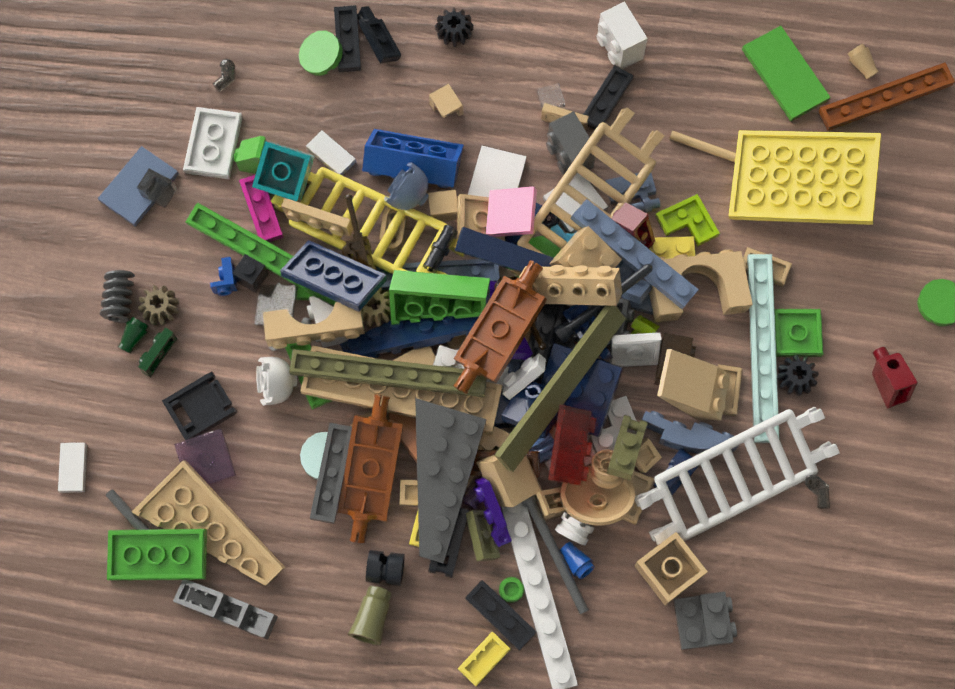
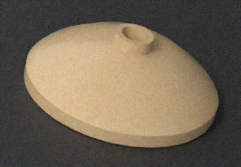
M591 466L583 467L571 473L564 480L561 487V503L566 512L574 519L589 525L601 526L618 522L630 513L635 502V490L630 480L624 479L619 486L614 488L599 487L591 479Z

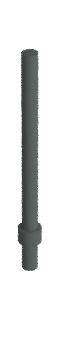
M534 494L522 503L524 507L528 508L579 613L582 614L589 609L536 503L537 498Z

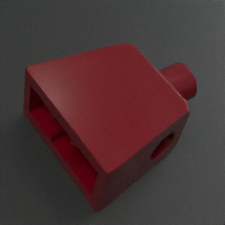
M880 347L873 351L872 354L876 359L872 375L886 408L888 409L910 401L918 382L900 353L890 355L886 347Z

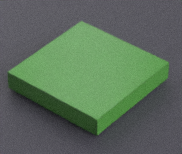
M774 309L776 357H794V355L799 357H822L824 355L821 309Z

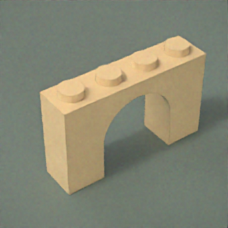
M729 249L723 250L718 254L702 252L696 256L689 257L687 254H680L669 259L659 257L681 276L689 273H699L709 277L717 286L723 315L745 313L753 305L741 251L733 252V250ZM652 286L649 295L654 321L678 320L683 313V309L679 308Z

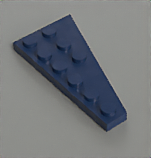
M446 316L443 320L436 321L433 318H423L420 322L411 323L410 320H401L400 324L393 325L389 321L380 327L370 329L365 334H360L357 338L348 339L341 343L340 346L343 352L376 359L381 353L392 351L393 354L402 353L403 348L413 346L415 350L450 342L456 336L466 334L467 337L479 317L456 319L454 316Z

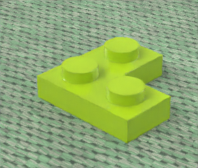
M698 194L656 213L655 216L666 236L687 227L691 235L694 236L698 246L718 237L720 234Z

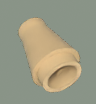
M861 44L848 53L849 61L866 79L879 72L869 47L866 48L864 44Z

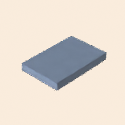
M141 146L98 197V200L136 227L179 173Z

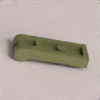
M624 415L607 474L631 480L648 422L643 420L638 422L632 420L630 416ZM627 429L637 431V433H629L627 432Z

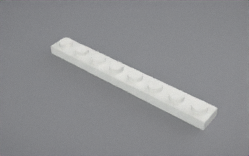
M522 502L514 507H501L507 524L506 527L512 539V548L552 689H568L578 686L528 508L524 507Z

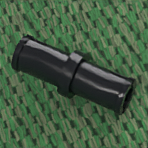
M444 225L437 241L432 243V250L423 264L427 271L436 273L444 256H448L450 252L449 247L458 234L456 229L452 231V226Z

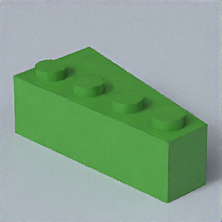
M394 270L389 288L391 325L400 324L401 320H410L411 323L420 322L423 318H433L436 321L443 320L446 316H454L456 319L479 317L490 299V278Z

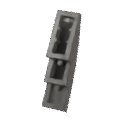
M182 580L173 600L177 604L267 640L278 618L275 614L189 580Z

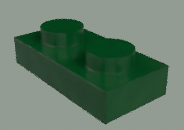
M166 327L154 337L153 346L148 352H144L139 359L138 368L150 378L177 340L175 334Z

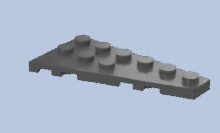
M415 398L419 556L444 563L487 419Z

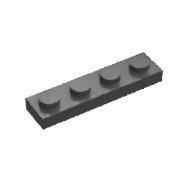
M335 423L329 424L310 520L335 524L352 426Z

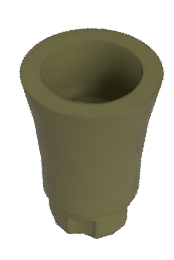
M368 587L366 596L363 597L360 609L348 632V636L368 644L381 645L383 628L390 606L391 592L381 587Z

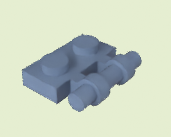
M651 173L633 197V199L640 198L641 202L630 204L645 213L661 206L659 198L650 200L648 197L656 195V188ZM622 176L605 180L606 183L622 195L625 194L631 185ZM609 197L610 204L617 203L615 200Z

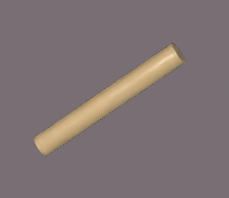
M675 131L671 133L670 140L735 162L736 153Z

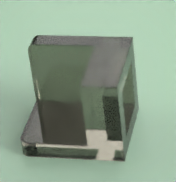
M150 168L137 186L142 197L164 208L167 207L177 191L173 180Z

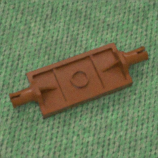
M530 260L521 277L516 280L506 276L502 278L453 358L465 368L457 382L453 385L457 390L468 394L477 376H483L494 383H497L547 301L544 296L535 292L532 287L543 270V267L538 263L534 264V261Z
M374 394L375 398L371 416L354 415L338 513L352 516L351 542L357 541L359 532L358 543H365L368 522H371V520L387 521L403 430V423L392 422L386 419L390 400L389 396H383L382 404L380 405L382 395Z

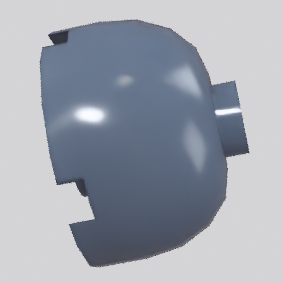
M412 162L407 164L410 168L406 172L401 170L387 190L391 194L389 198L384 197L385 202L398 210L406 211L413 209L417 205L422 206L429 196L426 193L428 179L425 173Z

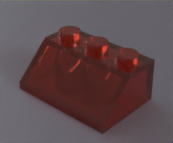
M566 405L559 406L548 480L581 487L583 481L587 482L589 467H585L586 458L591 457L593 443L589 442L590 432L595 433L597 418H593L592 411Z

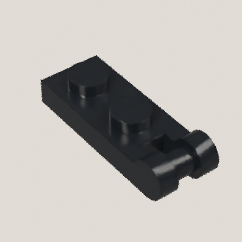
M460 508L446 557H449L448 564L431 560L429 573L436 574V572L444 573L446 577L453 578L467 522L466 513L469 510Z

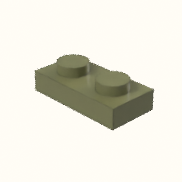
M485 510L467 512L466 518L476 560L489 561L500 558L498 546L491 537L493 525L487 523L483 513Z

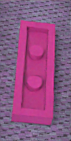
M255 175L239 180L258 236L267 242L284 238L269 193L252 187Z

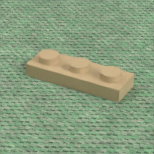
M284 198L281 205L286 217L292 221L299 222L301 220L316 229L323 227L329 229L332 234L342 236L343 234L351 236L353 226L348 218Z

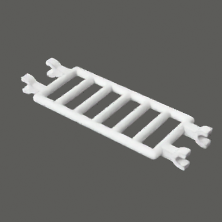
M812 407L797 417L792 410H786L656 475L654 480L657 487L635 496V503L643 510L654 502L663 499L673 522L650 531L649 534L652 541H656L657 545H659L675 532L679 534L683 541H687L815 476L818 473L815 463L840 453L837 445H831L829 441L810 452L801 428L824 419L822 410ZM786 421L807 468L795 475L774 428ZM766 432L785 477V480L775 485H772L753 440L754 437ZM742 443L745 444L764 488L763 491L751 496L731 450ZM720 454H723L743 500L732 507L729 506L709 461ZM700 464L721 510L720 513L708 518L688 473V470ZM678 475L700 522L688 529L685 527L666 484V481Z

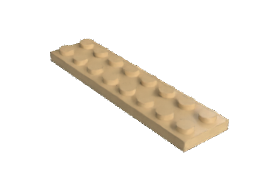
M313 345L311 347L313 352L370 358ZM304 377L300 392L304 395L373 409L374 394L382 395L380 405L382 404L383 396H389L387 412L416 418L415 398L487 419L483 432L492 434L503 385L486 382L485 397Z

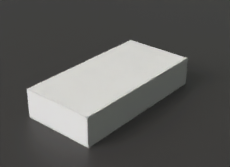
M323 131L318 133L306 145L307 150L331 171L342 176L356 163L352 155Z
M60 443L58 491L60 493L85 492L86 443Z

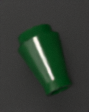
M132 317L130 321L126 322L118 347L131 354L133 349L148 333L149 325Z

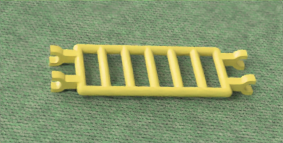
M321 167L316 174L310 172L307 181L310 185L299 202L309 205L324 178L336 184L321 208L323 211L331 212L345 187L356 192L352 199L355 213L364 197L376 201L377 203L360 230L362 235L367 237L385 206L396 210V215L372 254L374 265L393 274L394 270L407 271L402 267L426 225L439 230L432 243L437 241L444 225H448L414 208L406 211L398 210L384 201L385 195L325 167ZM274 195L271 203L275 204L274 209L284 212L281 207L284 198ZM347 208L343 217L351 220L349 210ZM405 216L411 217L418 222L394 264L381 259ZM289 219L290 226L340 250L346 245V242L341 240L342 236L328 234L320 229L311 227L301 220L295 222ZM454 239L449 249L464 257L465 254L455 251L458 239ZM431 245L416 272L432 273L423 267L432 250ZM437 271L435 274H446V273H444V272H442V271Z

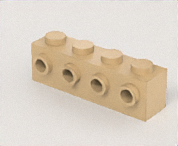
M554 265L543 267V270L532 286L535 292L547 299L545 304L617 306L622 295L620 269L611 268L610 266L592 268L584 265L576 267ZM525 266V268L523 269V271H522V273L520 274L519 278L521 277V275L523 274V272H524V270L526 269L527 266Z

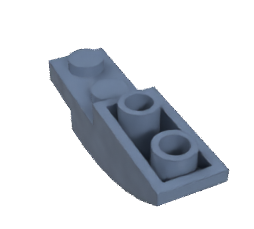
M646 411L642 418L643 421L648 422L646 428L662 435L658 444L676 450L682 448L689 453L700 454L734 437V435L727 432H722L721 434L714 431L711 425L704 422L699 424L695 422L691 430H688L685 424L679 421H673L672 423L664 419V416L656 411H651V413ZM738 446L732 448V452H734L738 448Z

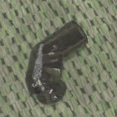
M223 59L220 62L221 77L212 83L218 92H221L235 80L236 66L230 59Z

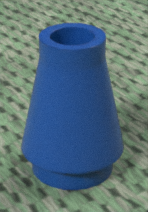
M571 542L566 543L560 549L574 577L577 576L579 579H583L594 570L593 560Z

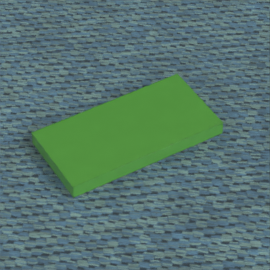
M782 26L773 29L742 47V51L790 121L830 100L831 97Z
M207 529L108 530L107 580L206 579Z

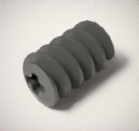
M113 270L105 273L104 279L106 282L103 284L105 291L102 292L104 300L101 301L103 308L100 310L101 317L118 323L130 321L129 318L124 317V314L131 313V310L126 308L125 305L132 304V301L127 299L126 296L133 295V291L128 290L127 287L134 286V282L128 280V278L135 277L134 273L125 270Z

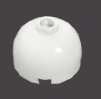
M259 358L258 361L262 362V366H257L256 369L258 393L263 391L264 399H260V402L263 406L284 402L290 397L293 387L297 386V376L290 375V366L281 358Z

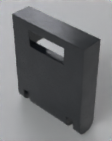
M213 372L207 373L162 400L187 443L237 413L235 407L226 410L232 406V402L219 381L215 380L210 384L208 383L216 377ZM182 406L192 421L184 427L174 412Z

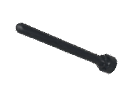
M645 264L621 283L622 294L651 273L653 270L652 265ZM592 305L568 324L566 322L563 325L560 323L553 330L562 342L566 344L572 339L571 336L575 334L574 331L599 313L606 305Z

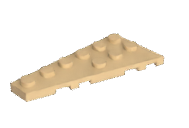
M186 460L182 461L132 511L137 516H141L163 529H207V553L218 558L219 561L240 570L241 573L265 586L271 583L285 569V566Z

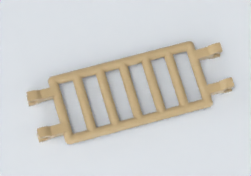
M623 108L611 127L604 122L600 123L536 214L533 234L522 235L517 245L543 254L528 243L536 231L560 249L567 244L566 240L542 224L549 212L576 231L582 229L571 220L569 213L556 204L563 192L580 205L588 199L569 185L576 173L580 174L618 203L612 213L609 214L588 199L607 216L612 218L614 212L620 209L625 202L628 204L631 202L655 167L656 161L650 157V154L663 139L664 135L658 130L655 132L651 131L641 149L623 137L620 132L635 114L629 108ZM604 134L645 164L637 176L596 146ZM590 153L631 183L624 195L583 166ZM510 270V272L516 275L517 277L521 274L519 272Z

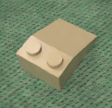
M667 349L657 396L696 420H721L725 409L727 389L730 385V374L716 365L672 349Z

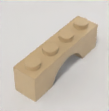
M335 302L331 314L325 320L316 324H303L296 321L287 309L263 312L265 340L269 347L272 346L275 349L285 348L287 344L293 343L308 345L311 341L315 340L331 342L337 337L354 339L359 337V334H365L362 309L358 312L338 302Z

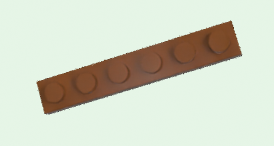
M946 62L825 105L820 107L818 112L827 131L953 86L955 80Z

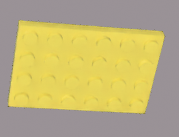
M739 130L729 219L873 225L881 133Z

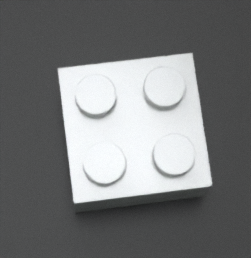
M622 2L600 13L596 37L602 47L605 46L608 51L610 62L624 69L644 58L647 37L626 3Z

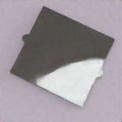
M280 283L276 285H260L254 324L264 326L263 312L287 309L294 318L298 286L281 285Z

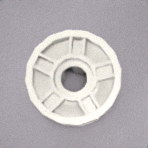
M564 512L561 517L562 522L556 526L555 530L563 536L586 546L588 542L587 536L592 534L594 527L582 523Z

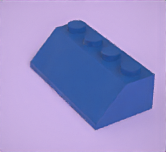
M374 129L365 144L362 171L368 172L373 176L386 175L395 179L401 170L406 172L410 168L407 164L412 162L425 173L428 183L436 184L440 188L454 187L464 145Z

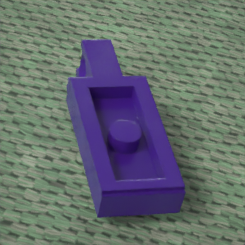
M483 477L475 480L477 488L474 489L480 503L484 502L486 510L483 513L487 523L493 525L491 537L498 547L511 542L512 539L506 527V521L490 481Z

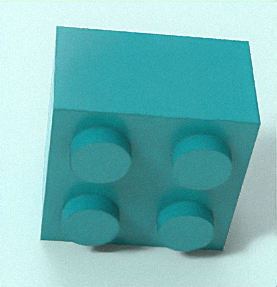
M265 141L252 187L290 200L301 201L315 156Z

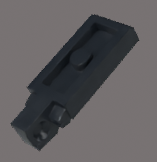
M369 6L361 7L357 14L359 25L380 64L398 61L401 53L383 20L375 18Z

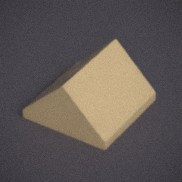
M494 455L476 462L483 478L490 481L500 507H514L541 491V486L526 455L514 472L507 470Z

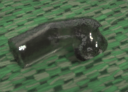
M817 475L807 476L805 485L817 496V508H830L829 485Z

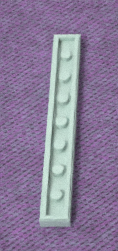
M748 254L747 256L748 285L753 304L749 308L753 427L778 415L772 254ZM778 425V426H776V427H774V428H775V431H776V433H777V435H778V438H779V425ZM766 432L754 437V443H770Z

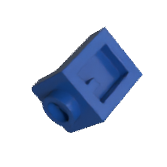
M231 257L221 258L222 266L218 267L221 281L210 283L213 293L219 296H226L233 291H238L237 282L232 274L235 270V265Z

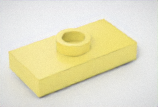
M491 632L461 664L458 670L477 687L511 649L495 633Z

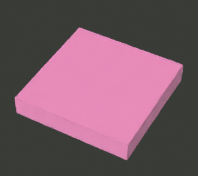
M524 187L490 191L486 235L501 237L533 234L536 188Z

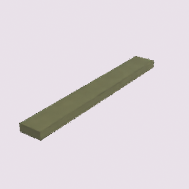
M605 306L494 455L507 470L514 472L626 320L616 306Z
M296 349L292 351L289 370L290 375L477 397H485L487 378L477 376L468 394H464L463 391L453 387L464 370L461 368Z

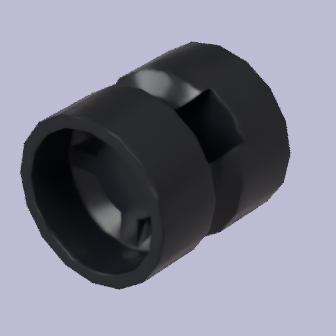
M370 550L366 566V582L380 584L384 580L387 585L401 586L405 554L391 552L387 556L384 551Z

